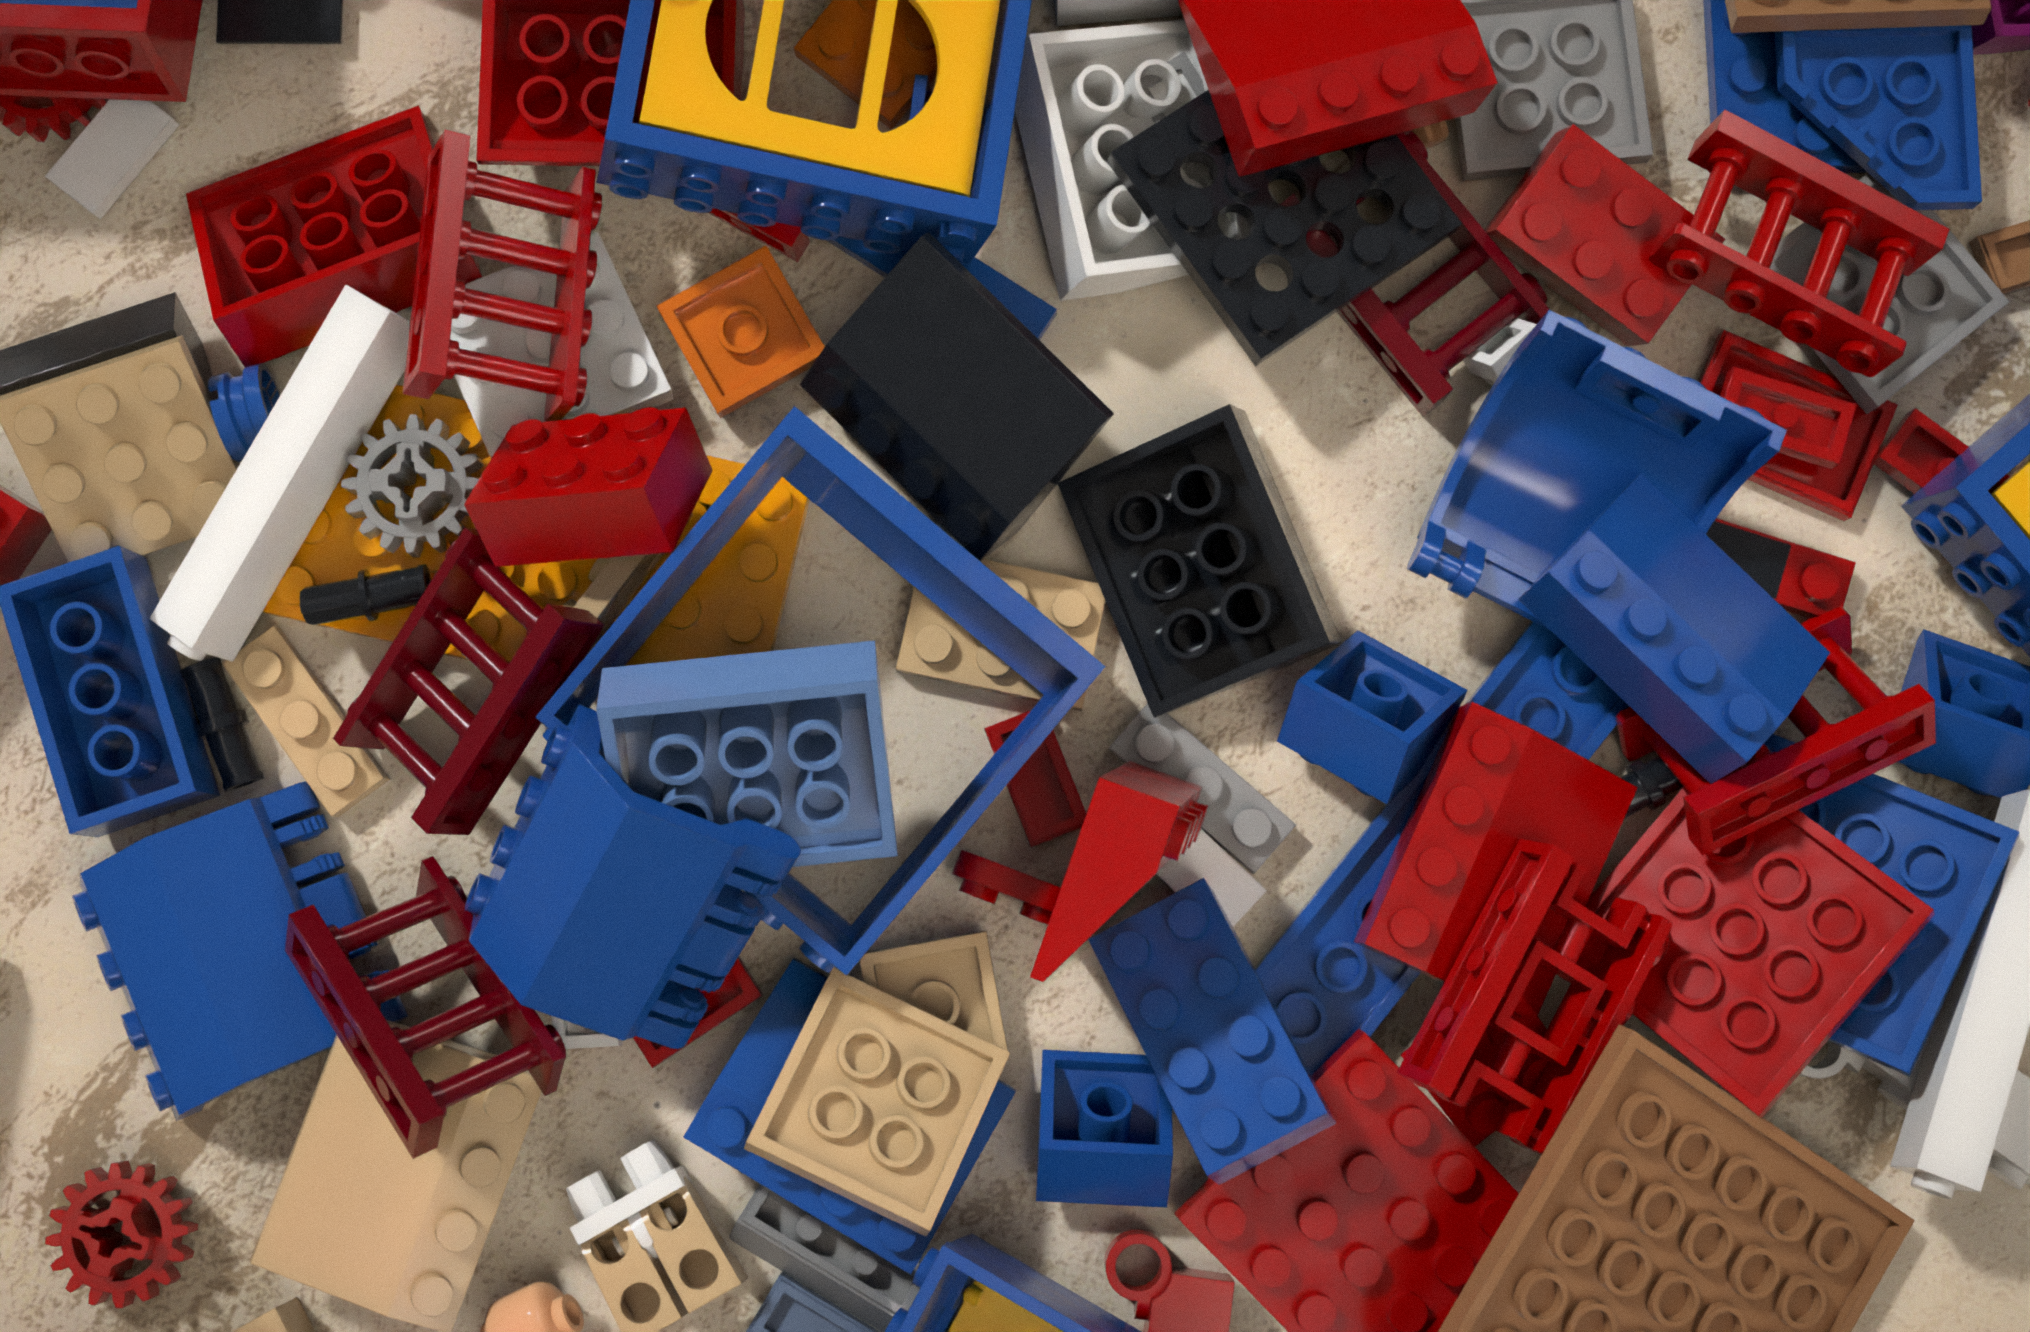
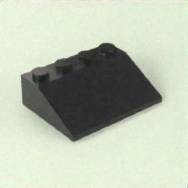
M929 232L918 239L826 344L800 383V386L979 561H982L1020 531L1114 415L1075 374Z
M1228 404L1058 483L1154 718L1267 675L1343 643L1244 410Z

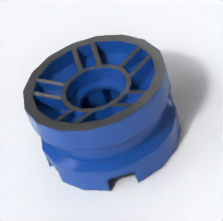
M263 363L244 368L243 374L234 377L229 372L211 376L208 380L209 391L218 390V398L209 401L216 428L225 449L231 458L237 462L243 460L281 395L272 374Z

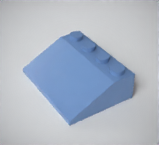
M875 640L602 668L596 710L605 760L633 792L719 825L748 818L791 836L801 849V853L793 867L898 856Z

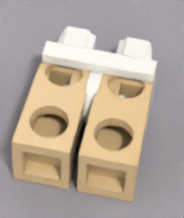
M652 1140L620 1158L637 1189L623 1198L616 1200L601 1170L566 1188L572 1211L579 1222L570 1227V1230L577 1244L581 1245L586 1261L620 1332H658L681 1319L687 1313L690 1314L748 1279L737 1257L732 1255L711 1219L684 1166L674 1168L667 1155Z

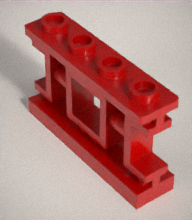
M1519 839L1397 1073L1414 1084L1431 1090L1443 1100L1463 1108L1477 1082L1482 1083L1510 1100L1495 1131L1510 1138L1517 1145L1542 1155L1619 1024L1624 1025L1630 1019L1635 1008V999L1649 971L1659 962L1664 953L1665 940L1672 929L1673 923L1662 915L1649 913L1646 911L1647 907L1637 901L1618 897L1614 899L1605 919L1573 899L1588 869L1579 863L1573 862L1575 858L1556 845ZM1548 909L1567 919L1553 949L1541 941L1533 939ZM1590 935L1609 945L1594 975L1576 964ZM1539 964L1570 983L1544 1037L1511 1018ZM1487 1026L1506 1036L1491 1068L1471 1058ZM1530 1051L1549 1061L1533 1093L1514 1083Z

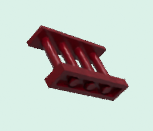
M1409 130L1396 135L1461 221L1462 225L1454 234L1449 236V239L1460 252L1394 303L1389 300L1383 303L1375 292L1370 289L1337 313L1421 416L1425 417L1439 406L1453 390L1447 381L1450 379L1449 371L1516 318L1537 324L1549 308L1546 305V293L1541 285L1528 273H1523L1522 275L1428 163V152L1424 144L1415 133ZM1293 193L1280 205L1294 206L1299 204L1300 201ZM1368 197L1358 199L1356 202V206ZM1313 230L1306 234L1307 245L1315 255L1329 258L1335 256L1338 252V247L1330 239L1328 232ZM1477 271L1500 300L1436 350L1425 349L1422 351L1407 333L1410 330L1409 322Z
M465 527L458 539L448 548L445 560L363 691L348 708L347 716L333 739L339 746L382 750L386 748L426 788L425 796L411 816L426 834L470 835L541 725V722L535 717L581 663L605 625L588 610L549 603L543 609L499 567L494 566L477 530ZM484 590L527 629L526 638L510 662L465 621ZM450 644L457 648L493 683L492 691L477 715L432 673ZM417 696L459 735L458 744L443 767L400 726L401 721Z
M434 856L421 862L416 897L339 929L334 924L327 926L314 904L288 915L285 952L413 1159L438 1147L443 1119L447 1115V1108L526 1071H529L544 1096H547L557 1091L566 1059L565 1046L558 1031L550 1024L545 1026L534 1009L522 1006L469 942L473 915L471 912L465 911L467 899L464 890L454 876H446ZM428 919L432 921L447 944L442 949L372 979L366 975L358 976L348 960L350 952ZM459 969H463L480 997L403 1031L397 1026L391 1028L380 1011L381 1003ZM493 1019L496 1020L513 1046L512 1049L436 1084L431 1079L424 1081L413 1064V1055Z

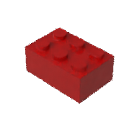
M1574 124L1556 132L1484 229L1506 256L1627 346L1649 344L1692 285L1674 279L1666 270L1651 263L1649 257L1653 247L1678 223L1690 226L1693 214ZM1715 232L1713 239L1723 243L1725 238Z
M646 407L632 413L605 416L587 413L574 419L547 422L530 419L510 427L486 469L482 472L480 479L464 503V506L495 567L671 553L713 470L686 407L663 410Z

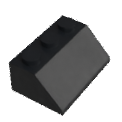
M176 292L0 350L1 396L183 335L212 401L218 398V391L210 392L208 389V380L213 376L203 344Z

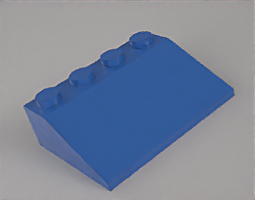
M1642 473L1607 506L1518 599L1710 784L1746 764L1788 717L1830 654L1814 636Z
M794 957L718 1076L683 1138L911 1275L1012 1100L1016 1089L998 1079L935 1222L927 1236H923L745 1150V1143L828 978Z

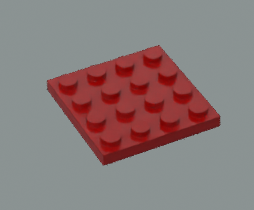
M1739 767L1731 773L1727 774L1726 776L1735 773L1743 768ZM1683 787L1593 893L1587 902L1586 908L1605 919L1614 899L1618 897L1637 901L1647 907L1646 911L1649 913L1662 915L1673 923L1672 929L1665 940L1664 953L1659 962L1649 971L1635 999V1008L1632 1015L1761 1119L1935 913L1933 908L1800 810L1702 856L1688 837L1683 797L1690 793ZM1590 935L1576 964L1594 975L1609 945Z
M1360 1029L1312 1075L1336 1121L1335 1125L1221 1185L1208 1178L1174 1212L1182 1224L1287 1332H1424L1460 1295L1519 1194L1413 1082L1397 1073L1399 1067Z

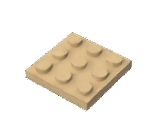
M183 335L0 396V424L68 563L119 545L139 555H145L196 538L239 467L240 463L231 458L219 436L209 403L212 400Z
M833 968L745 1143L744 1149L923 1236H927L935 1222L1010 1052L850 975L846 976L841 971Z

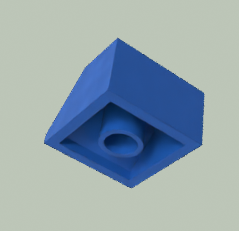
M1923 629L1917 639L1901 692L1920 684L1935 699L1936 743L1898 762L1917 773L1933 774L1962 784L1971 791L1984 796L1993 795L2001 798L2005 795L2026 790L2030 785V666Z
M1357 630L1297 680L1277 742L1298 753L1307 762L1319 765L1354 785L1361 793L1375 797L1388 804L1418 775L1458 707L1463 702L1467 689Z
M1042 1050L1036 1201L1167 1208L1173 1162L1172 1106L1147 1056L1141 1054Z

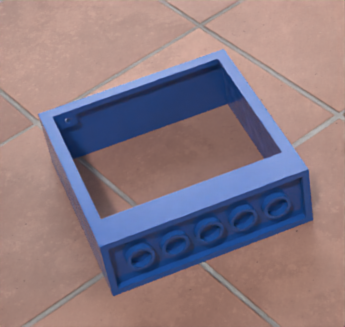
M794 406L535 718L548 728L543 733V737L548 741L556 725L567 728L579 704L590 708L598 699L602 668L625 666L780 479L784 477L785 480L819 506L1043 694L1042 698L852 924L847 922L790 873L783 880L776 895L773 894L772 897L758 896L755 892H748L751 895H755V898L760 899V903L764 905L763 909L765 912L761 918L763 922L775 930H779L785 924L804 940L799 949L810 961L828 973L836 967L847 976L1106 666ZM601 738L599 754L605 759Z

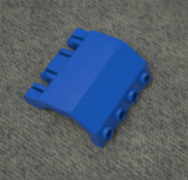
M579 704L567 728L559 725L554 727L543 752L541 763L547 766L541 778L530 775L524 784L515 809V813L521 815L515 827L512 828L504 825L499 832L490 856V863L495 864L490 875L487 876L479 873L473 882L465 904V911L474 914L469 942L522 1006L623 1041L637 1036L669 1048L679 1049L687 1044L699 1024V1019H702L709 1005L707 1004L708 999L701 992L704 990L709 993L710 991L715 992L716 989L719 990L726 975L732 969L753 934L755 925H758L764 915V905L760 903V899L755 898V895H751L748 892H755L758 896L763 895L764 897L776 895L783 880L787 877L798 859L801 849L798 843L788 834L748 818L719 825L633 792L599 754L601 732L597 711Z
M306 781L262 797L247 799L142 838L80 873L82 892L72 895L78 916L86 932L98 928L107 950L96 955L105 982L110 991L122 987L131 1009L130 1012L121 1015L127 1036L134 1051L147 1048L156 1070L145 1075L148 1087L158 1110L162 1111L171 1107L176 1121L202 1111L205 1104L247 1083L331 1049L335 1040V1031L285 952L288 915L314 904L327 926L334 924L339 929L365 918L366 914L347 872L298 889L299 886L332 874L345 866L339 852L317 856L311 861L291 869L282 851L283 848L299 842L312 840L329 828L324 815L319 814L274 830V828L308 816L320 809L316 795ZM377 941L350 952L348 959H356L368 954L372 948L378 945ZM384 970L382 972L375 971L370 974H367L366 976L372 979L376 976L388 972L389 970ZM400 996L381 1003L380 1011L386 1020L397 1023L408 1017Z

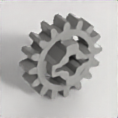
M416 414L409 415L406 430H400L390 419L384 420L383 430L385 437L378 441L375 437L364 433L361 439L368 448V452L364 457L348 454L346 461L355 467L358 473L357 477L341 480V487L350 493L356 494L358 498L345 506L346 512L354 518L367 517L362 522L359 531L370 540L382 533L380 546L391 553H394L400 547L402 541H404L406 553L412 557L421 556L424 542H429L440 553L445 552L447 549L444 535L452 532L456 536H460L465 528L461 521L465 515L469 516L464 503L479 480L472 477L471 474L484 466L483 461L476 454L463 455L467 451L470 442L460 432L447 440L449 426L442 420L436 418L428 431H426L423 420ZM431 448L437 449L447 456L454 472L434 468V456L430 453ZM396 453V456L384 468L381 469L383 464L393 454ZM416 474H419L426 480V486L415 488L413 498L403 492L404 487L415 484ZM376 500H383L385 503H393L395 505V517L399 519V525L389 522L383 516ZM446 503H450L447 509L438 518L433 520V516Z

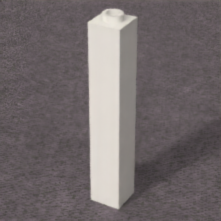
M344 286L149 618L171 634L167 641L170 647L197 661H203L206 654L234 661L350 464L346 461L348 454H356L363 442L361 436L364 433H368L406 367L410 321L350 286Z
M2030 789L2001 797L1994 822L2019 831V838L1931 1029L1890 1165L1912 1174V1187L1947 1199H1952L1954 1190L1981 1192L2030 1027Z

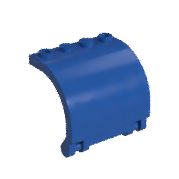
M1549 309L1512 355L1467 429L1443 476L1418 533V541L1408 562L1407 570L1423 578L1432 574L1449 583L1447 590L1465 599L1473 591L1549 629L1518 600L1519 597L1640 473L1706 534L1719 513L1744 482L1780 451L1787 430L1766 420L1756 410L1739 406L1707 390L1697 380L1682 377L1648 360L1641 352L1630 347H1622L1589 330L1582 322L1574 318L1563 317Z

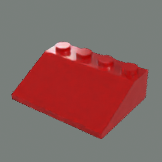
M483 0L476 161L479 165L600 166L630 0ZM661 0L654 1L633 123L639 124ZM714 0L706 18L705 36L707 51L712 66L721 82L740 100L744 59L743 0Z
M1178 0L1239 177L1474 113L1498 84L1477 24L1461 0Z
M419 105L186 193L213 321L245 368L265 363L309 346L345 285L350 286L395 313L412 306L428 156L435 146ZM466 254L464 259H458L456 279L463 280L467 284L482 278L476 256Z
M1470 702L1458 707L1353 942L1444 984L1519 839L1556 845L1575 858L1573 862L1579 863L1588 869L1573 897L1575 901L1586 907L1638 787L1541 733L1477 703ZM1548 909L1533 939H1537L1553 949L1567 919ZM1540 964L1523 993V997L1537 1016L1556 975Z
M1132 761L1099 777L1030 978L1044 982L1170 859L1178 862L1181 854L1184 855L1186 849H1190L1192 843L1196 842L1208 810V805L1198 802L1202 786Z

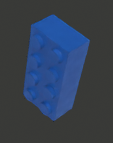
M120 545L0 586V607L69 834L97 838L220 796L204 741L199 740L195 730L198 722L185 680L180 674L181 667L176 651L167 644L171 635L149 619L160 600L147 558Z
M1205 878L1194 882L1088 939L1206 1176L1215 1183L1221 1185L1336 1124L1231 922Z

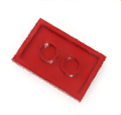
M1723 330L1715 340L1698 381L1707 390L1720 396L1726 373L1735 366L1857 404L1839 465L1830 469L1777 453L1747 479L1839 520L1846 521L1852 518L1898 404L1886 400L1879 407L1866 414L1837 378Z

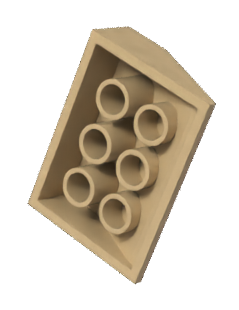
M386 1020L391 1028L397 1026L402 1031L410 1028L408 1026ZM336 1035L251 1255L250 1263L386 1317L440 1332H452L542 1091L529 1071H526L447 1108V1115L443 1119L438 1147L413 1159ZM447 1040L413 1055V1064L424 1081L431 1079L436 1084L496 1056V1054Z

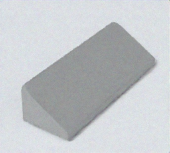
M761 1184L757 1187L729 1235L730 1239L736 1244L881 1332H885L893 1316L900 1308L907 1311L910 1309L920 1290V1287L912 1282L921 1261L918 1262L910 1275Z

